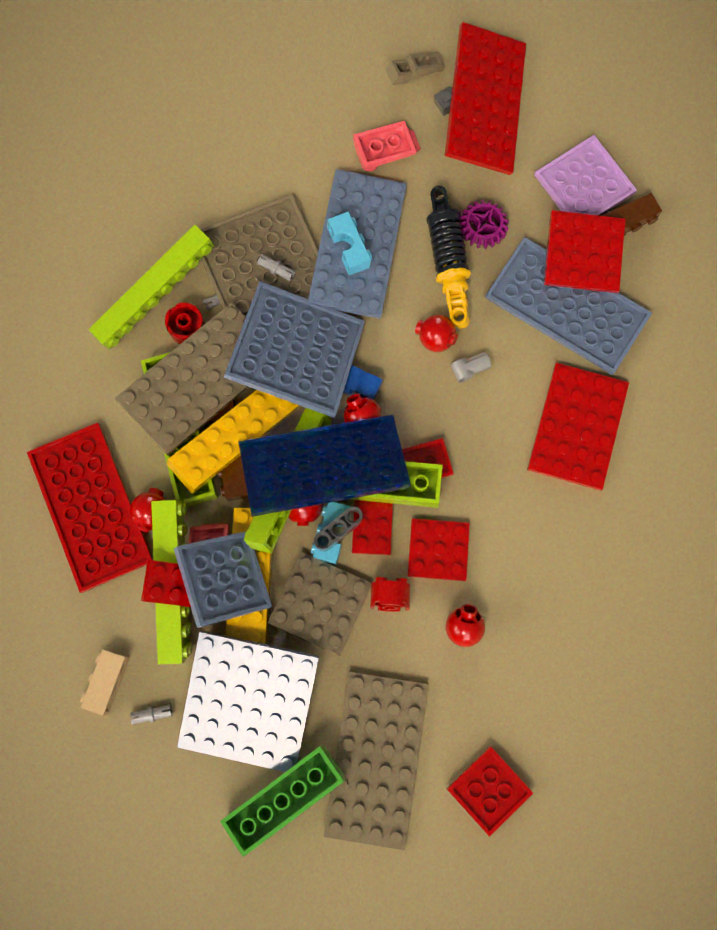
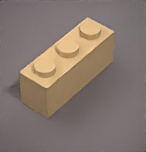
M104 649L98 653L95 660L97 666L88 678L89 687L87 691L83 692L80 700L82 702L81 708L102 716L109 714L130 657Z

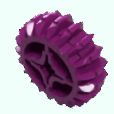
M483 199L480 204L476 201L473 203V206L469 204L467 210H463V216H461L460 221L465 242L471 240L470 245L477 244V249L480 248V245H483L484 249H487L488 245L493 248L495 243L499 245L509 229V220L506 219L507 213H503V207L498 209L497 203L491 205V200H489L486 204ZM492 217L496 220L498 227L495 226V223L491 220ZM469 221L476 227V232L471 228Z

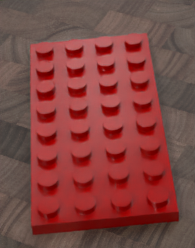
M465 22L460 24L445 147L446 157L507 175L513 173L526 43Z
M98 422L27 452L80 593L147 565V560H153L143 532L138 529V526L133 523L130 517V499Z

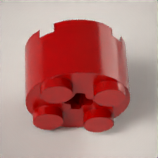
M178 303L175 307L169 309L165 315L166 329L172 339L178 344L184 342L205 324L201 312L190 303Z
M376 577V581L371 583L370 608L374 609V606H377L378 611L400 612V608L405 607V611L410 610L411 585L407 583L406 578H396V581H390L386 577Z

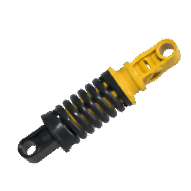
M438 185L431 190L430 196L433 213L429 214L426 218L430 232L434 264L436 265V282L443 284L442 292L446 294L451 321L457 328L464 329L470 323L466 290L469 287L466 280L470 278L471 272L467 264L468 259L466 257L464 237H462L461 212L451 208L450 197L445 187ZM444 195L443 198L437 199L438 196ZM459 315H464L462 321H456V318Z

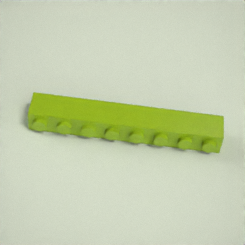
M194 224L88 330L108 349L115 347L125 334H128L133 329V326L138 321H141L151 308L158 305L159 300L164 295L171 292L177 282L185 278L186 273L190 269L198 265L199 260L203 256L208 255L215 245Z
M305 408L300 416V421L292 433L291 440L285 448L283 457L278 463L274 476L270 480L257 512H255L253 520L245 533L243 540L251 549L272 553L332 422L330 416Z

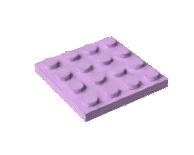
M595 135L537 170L534 174L559 209L565 212L601 216L634 195L637 191Z

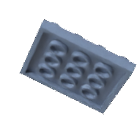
M246 531L174 548L197 628L272 607L255 550L251 549L243 540Z

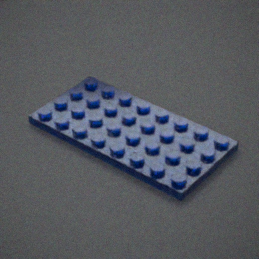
M393 415L238 442L252 517L401 490L411 486Z

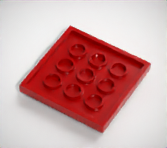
M552 210L549 221L544 285L618 293L620 290L625 219Z

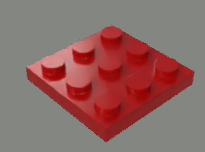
M412 518L407 577L466 582L470 523Z
M491 746L446 788L489 837L534 794Z

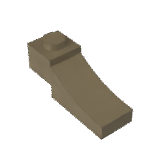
M439 52L409 54L407 59L391 61L386 71L392 85L407 84L410 80L443 71L445 65Z

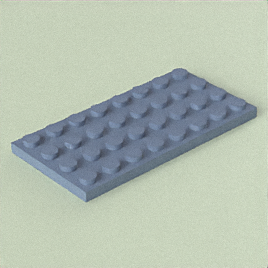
M339 169L335 170L308 302L338 311L381 319L407 183ZM349 212L351 218L354 217L356 220V229L359 234L363 235L364 246L366 250L369 249L372 255L370 267L352 275H348L342 262L343 251L350 249L351 245L345 241L334 243L327 229L329 218Z
M524 237L487 292L485 298L613 375L652 312L620 293L544 285L547 250Z

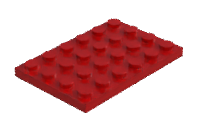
M555 363L527 470L602 491L629 382Z

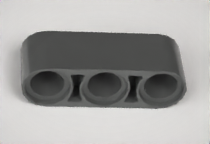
M350 507L316 534L314 537L316 548L322 552L330 550L362 523V511L358 507ZM356 512L359 514V519L357 521H350L348 518L349 514ZM342 525L344 531L341 534H336L333 532L334 526ZM321 537H326L329 540L325 547L318 545V540Z

